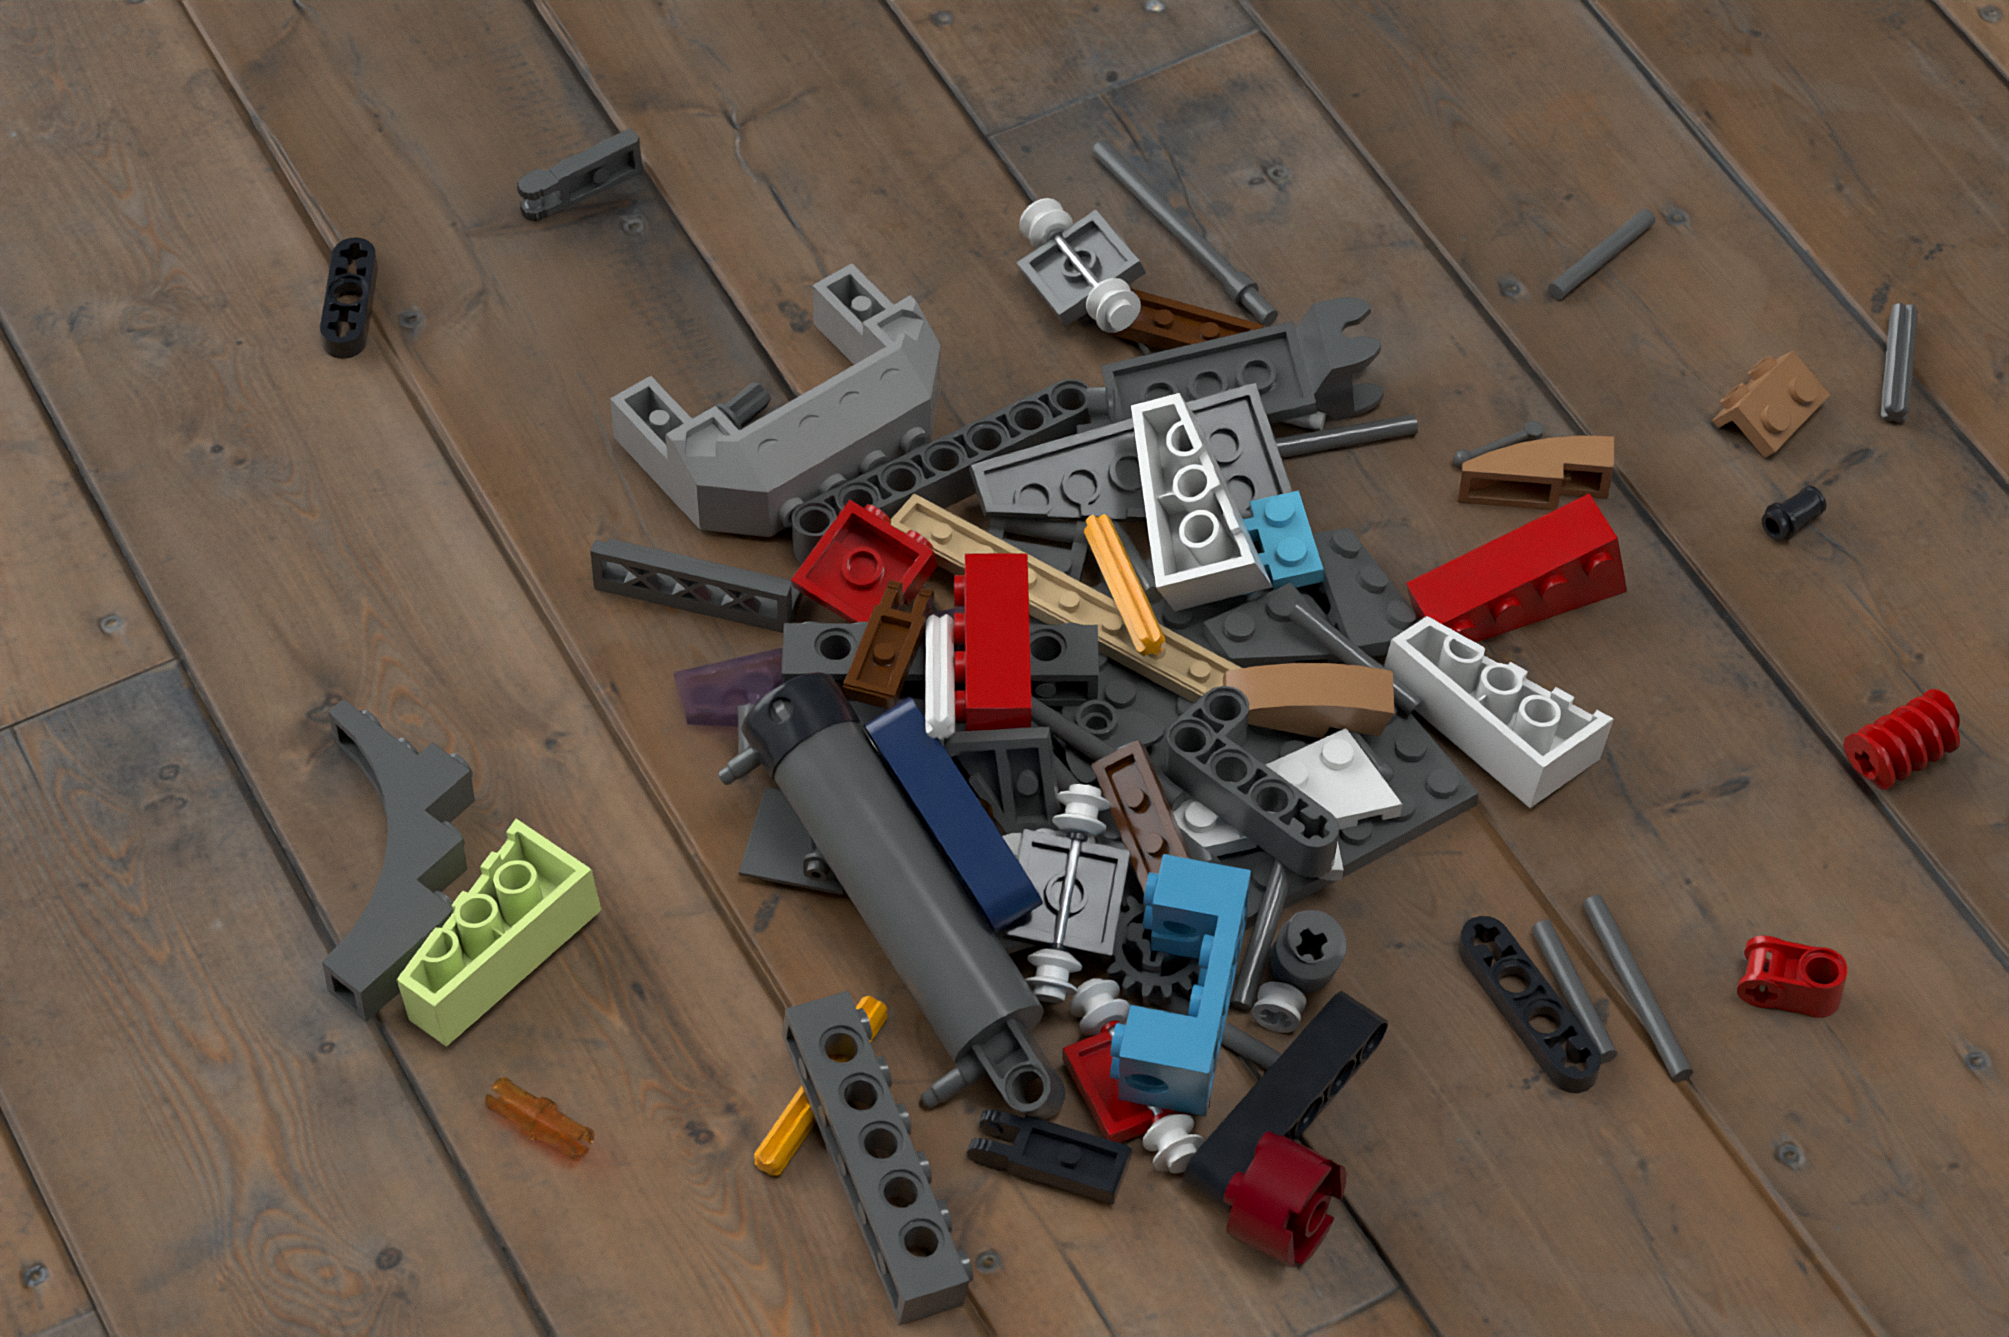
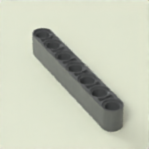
M1065 379L1056 382L802 503L792 514L793 554L796 560L803 564L849 500L863 508L867 504L873 505L892 519L913 494L943 509L976 494L969 471L971 464L1077 434V425L1091 424L1086 401V389L1090 388V386L1077 379Z

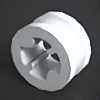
M1282 982L1264 983L1259 988L1258 1001L1254 1004L1252 1010L1254 1020L1262 1027L1279 1033L1295 1031L1301 1022L1300 1014L1306 1006L1304 994L1297 988Z

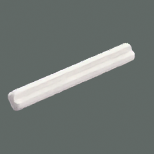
M933 614L926 620L925 732L933 739L939 735L947 739L955 732L954 620L947 614L941 618Z

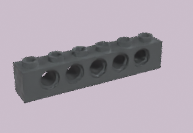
M812 621L784 623L782 683L802 674L821 672L831 675L843 693V683L868 622H856L853 624L818 623ZM1065 623L1062 625L1030 624L1032 697L1047 706H1081L1087 701L1098 700V625H1081L1078 623ZM926 630L898 700H905L909 697L912 700L925 699ZM954 645V674L955 651H965V645ZM955 683V691L965 690V683Z
M849 991L786 1008L782 1038L899 1325L962 1306L969 1282L973 1281L971 1263L963 1248L956 1250L949 1233L952 1231V1220L948 1207L943 1199L936 1200L929 1185L932 1182L929 1162L922 1150L916 1152L909 1137L912 1133L909 1114L902 1102L896 1104L889 1089L892 1085L890 1070L883 1055L875 1056L869 1041L872 1039V1030L865 1010L863 1008H855ZM842 1054L848 1057L850 1061L840 1063L833 1061L828 1056ZM861 1101L866 1103L870 1109L856 1110L847 1103ZM870 1149H882L890 1157L878 1159L868 1154L867 1151ZM900 1197L907 1200L911 1206L898 1208L891 1205L887 1199ZM921 1246L926 1248L932 1255L916 1257L909 1253L907 1248Z

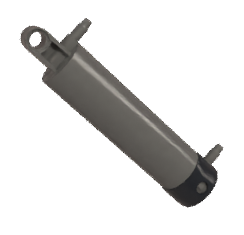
M821 672L802 674L769 691L755 703L744 718L741 730L750 746L728 761L727 766L718 771V777L724 785H730L736 779H742L762 764L772 781L776 780L783 794L957 1066L931 1084V1087L921 1094L923 1104L927 1108H933L940 1102L947 1101L968 1085L969 1087L973 1086L989 1074L1005 1101L1012 1108L1025 1115L1039 1119H1048L1054 1116L1062 1108L1065 1101V1087L1030 1032L1040 1022L1044 1014L1042 1005L864 732L862 722L833 677ZM1042 1078L1044 1083L1042 1096L1036 1102L1027 1104L1024 1098L1026 1086L1032 1080Z

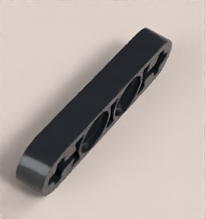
M1478 916L1467 921L1461 930L1459 941V955L1466 967L1550 1080L1559 1089L1568 1093H1581L1589 1090L1594 1086L1598 1078L1601 1065V1054L1597 1046L1501 921L1490 916ZM1475 938H1479L1484 943L1493 941L1492 953L1484 944L1475 946ZM1493 957H1494V959H1495L1497 962L1492 966V961H1493ZM1508 974H1516L1523 977L1529 987L1519 993L1510 992L1500 985L1499 979ZM1539 1014L1548 1015L1557 1021L1559 1028L1551 1033H1541L1530 1025L1529 1020ZM1567 1040L1566 1048L1564 1050L1561 1045H1563ZM1568 1056L1574 1064L1584 1062V1071H1580L1576 1066L1566 1068V1057Z

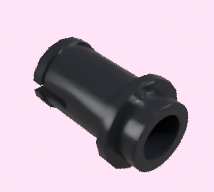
M1807 485L1799 493L1783 503L1775 502L1770 504L1762 516V526L1768 536L1774 540L1792 539L1798 533L1799 527L1826 511V500L1816 487Z

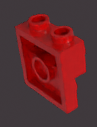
M849 500L792 577L791 583L793 588L849 623L868 622L874 606L880 604L890 580L903 583V598L897 610L900 609L903 603L907 606L910 605L937 567L933 551L934 547L921 534L913 530H908L905 534L892 526L891 519L877 507L867 504L863 508Z

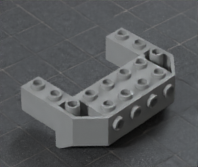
M851 263L812 286L814 325L854 364L853 366L741 430H738L716 406L692 419L652 376H649L610 398L614 438L700 530L772 537L785 528L792 527V514L802 503L932 442L941 392V345L917 301L911 295L893 304Z

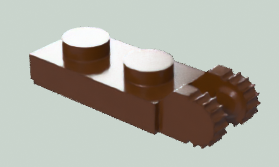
M890 580L880 604L874 606L843 683V694L846 699L885 709H891L897 704L926 630V620L930 615L934 600L933 590L921 588L915 598L911 613L897 610L903 598V583Z

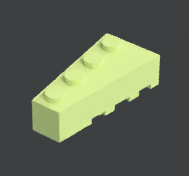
M515 819L506 831L508 839L498 853L492 851L480 866L482 874L470 891H462L451 905L453 913L442 928H434L397 978L408 1019L446 1047L601 911L592 869L518 819Z

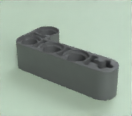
M1232 686L1214 687L1206 692L1169 727L1164 763L1166 776L1175 785L1295 873L1309 878L1321 877L1327 874L1335 862L1339 824L1336 817L1242 748L1246 742L1250 706L1248 698L1241 690Z

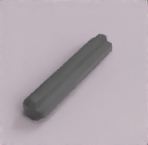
M1901 302L1896 303L1892 306L1889 318L1881 416L1887 422L1903 423L1906 421L1910 410L1918 310L1913 304L1904 305Z

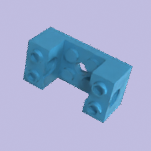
M1163 854L1159 874L1149 872L1143 905H1146L1143 928L1152 930L1151 950L1199 959L1198 967H1200L1198 985H1194L1192 989L1188 1016L1130 1005L1126 1025L1116 1023L1110 1050V1056L1113 1057L1110 1078L1119 1080L1118 1100L1206 1117L1247 921L1251 870Z

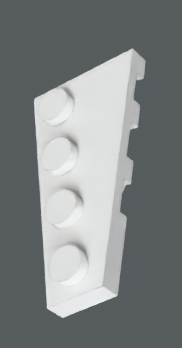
M1346 728L1266 764L1267 767L1330 811L1338 821L1339 830L1357 826L1358 819L1381 815L1382 820L1401 816V801ZM1194 798L1183 802L1176 810H1172L1178 826L1215 856L1257 847L1256 843Z

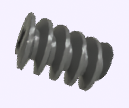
M1305 910L1295 913L1291 919L1282 925L1269 951L1268 965L1273 978L1277 982L1289 984L1297 988L1303 994H1309L1322 989L1331 981L1346 955L1347 940L1341 925L1334 917L1322 911ZM1299 947L1304 952L1313 950L1316 953V957L1314 959L1310 954L1300 956L1297 950Z

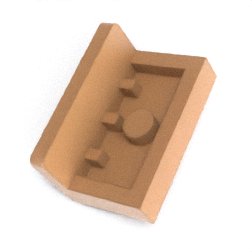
M1794 350L1776 360L1771 355H1768L1754 365L1748 372L1752 380L1746 386L1741 383L1729 391L1720 400L1724 408L1712 419L1718 428L1734 421L1764 458L1775 453L1830 396L1829 392Z

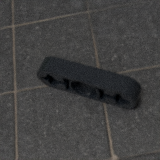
M353 237L344 239L332 251L320 332L324 350L335 358L346 359L354 357L364 350L367 343L378 265L373 244L363 238ZM354 259H358L356 266L357 274L349 272V265L353 263ZM345 292H357L362 295L358 301L349 304L336 300ZM342 321L349 322L350 327L345 337H340Z

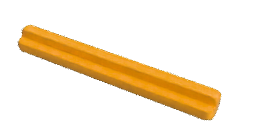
M1106 514L1099 517L1091 515L1086 519L1087 527L1084 529V533L1135 648L1142 656L1151 653L1157 656L1163 651L1162 644L1166 638L1114 524Z
M866 996L860 1000L855 1008H863L868 1016L872 1030V1039L869 1040L871 1043L886 1021L888 1014L887 1006L882 1001H878L872 996ZM842 1054L828 1056L833 1061L840 1063L850 1061L848 1057ZM802 1085L754 1153L755 1166L770 1176L775 1177L782 1173L817 1122Z

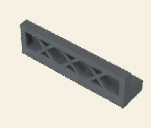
M609 538L608 543L595 540L590 550L594 589L781 633L784 631V623H793L804 595L793 588L789 579Z

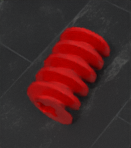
M1931 688L1923 693L1922 696H1917L1907 702L1906 705L1897 707L1891 711L1890 715L1885 714L1875 720L1874 724H1867L1859 729L1857 733H1851L1845 737L1843 747L1852 767L1859 774L1869 779L1879 789L1887 790L1894 786L1895 779L1903 781L1911 776L1912 770L1919 772L1927 767L1928 761L1935 763L1943 758L1944 752L1952 753L1959 748V713L1948 694L1940 689Z

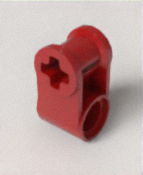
M1756 936L1747 941L1744 949L1745 958L1748 960L1745 976L1740 978L1737 985V994L1744 1002L1759 1008H1775L1805 1014L1813 1018L1830 1016L1839 1009L1848 968L1845 959L1837 951L1827 947H1814L1788 942L1773 936ZM1767 952L1771 953V959L1765 958ZM1814 981H1821L1826 984H1819ZM1760 985L1765 986L1764 992L1760 991Z

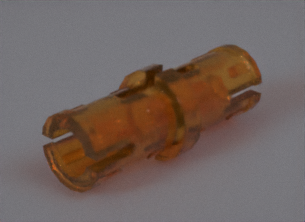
M500 1077L492 1084L490 1089L501 1096L497 1099L491 1094H487L485 1106L519 1125L524 1136L535 1141L542 1139L566 1154L573 1161L580 1160L588 1152L589 1148L579 1142L583 1139L592 1144L594 1130L581 1125L558 1111L556 1102L547 1097H540L538 1099L512 1083L506 1077Z

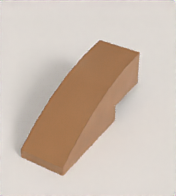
M1581 435L1545 438L1514 444L1475 457L1462 463L1457 502L1556 510L1558 509L1560 495L1582 497L1590 493L1592 498L1608 499L1614 469V436Z
M1287 663L1229 670L1223 676V686L1235 687L1247 696L1250 704L1248 724L1321 739L1324 738L1330 727L1342 730L1346 728L1348 731L1380 737L1394 715L1393 671L1332 663Z

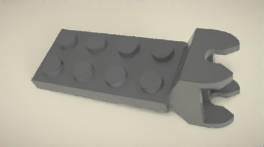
M1342 297L1313 303L1296 329L1294 322L1291 321L1101 365L1105 387L1108 389L1113 388L1115 391L1116 422L1133 418L1132 405L1180 393L1185 402H1189L1252 383H1256L1269 424L1317 413L1316 406L1335 421L1366 413L1380 404L1384 397V389L1381 386L1367 382L1353 385L1352 373L1363 371L1379 355L1381 340L1364 335L1348 338L1342 332L1347 327L1360 324L1371 314V306L1359 298Z

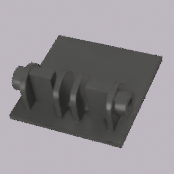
M765 787L739 875L843 895L844 888L782 790Z

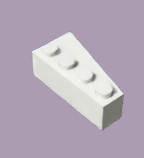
M1180 393L1132 405L1131 410L1155 583L1161 595L1174 611L1273 587L1199 421Z
M1428 616L1391 639L1384 668L1393 671V676L1422 698L1414 710L1529 808L1600 760L1614 720L1610 716L1599 710H1596L1591 715L1572 704L1574 700L1572 695L1557 687L1550 692L1526 679L1528 671L1512 662L1507 665L1493 661L1484 656V647Z

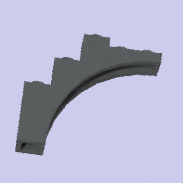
M342 699L328 711L334 743L360 766L378 793L387 816L388 837L384 866L369 904L351 932L322 961L328 992L367 1022L400 993L397 978L434 928H442L453 913L451 907L453 902L442 891L467 870V863L464 851V837L450 822L475 802L471 778L473 776L472 770L461 756L456 753L448 754L433 742L422 752L418 753L409 741L402 737L396 739L385 731L371 712L365 709L359 711Z

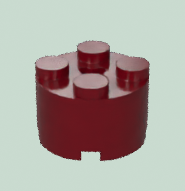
M1267 1131L1259 1140L1254 1152V1160L1246 1173L1237 1172L1231 1178L1226 1188L1224 1202L1232 1206L1226 1232L1232 1238L1289 1267H1294V1261L1301 1265L1304 1264L1319 1248L1335 1217L1326 1212L1332 1197L1342 1201L1347 1176L1345 1167L1283 1135Z

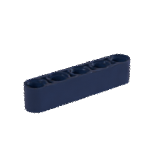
M911 697L864 724L866 732L993 930L997 933L1043 905V901L1027 873L937 737L933 739L925 732V718Z

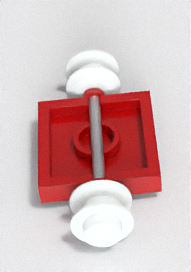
M1099 978L1086 981L1077 988V994L1072 998L1069 1010L1072 1015L1083 1017L1079 1026L1080 1030L1084 1035L1092 1037L1063 1048L1062 1060L1105 1139L1120 1143L1146 1133L1142 1141L1144 1148L1148 1151H1159L1153 1160L1155 1168L1159 1171H1170L1171 1173L1184 1172L1193 1155L1205 1142L1200 1135H1188L1194 1126V1121L1190 1116L1192 1114L1118 1100L1119 1080L1110 1078L1113 1059L1110 1056L1115 1025L1116 1023L1122 1024L1129 1014L1130 1005L1123 999H1116L1120 988L1115 981Z

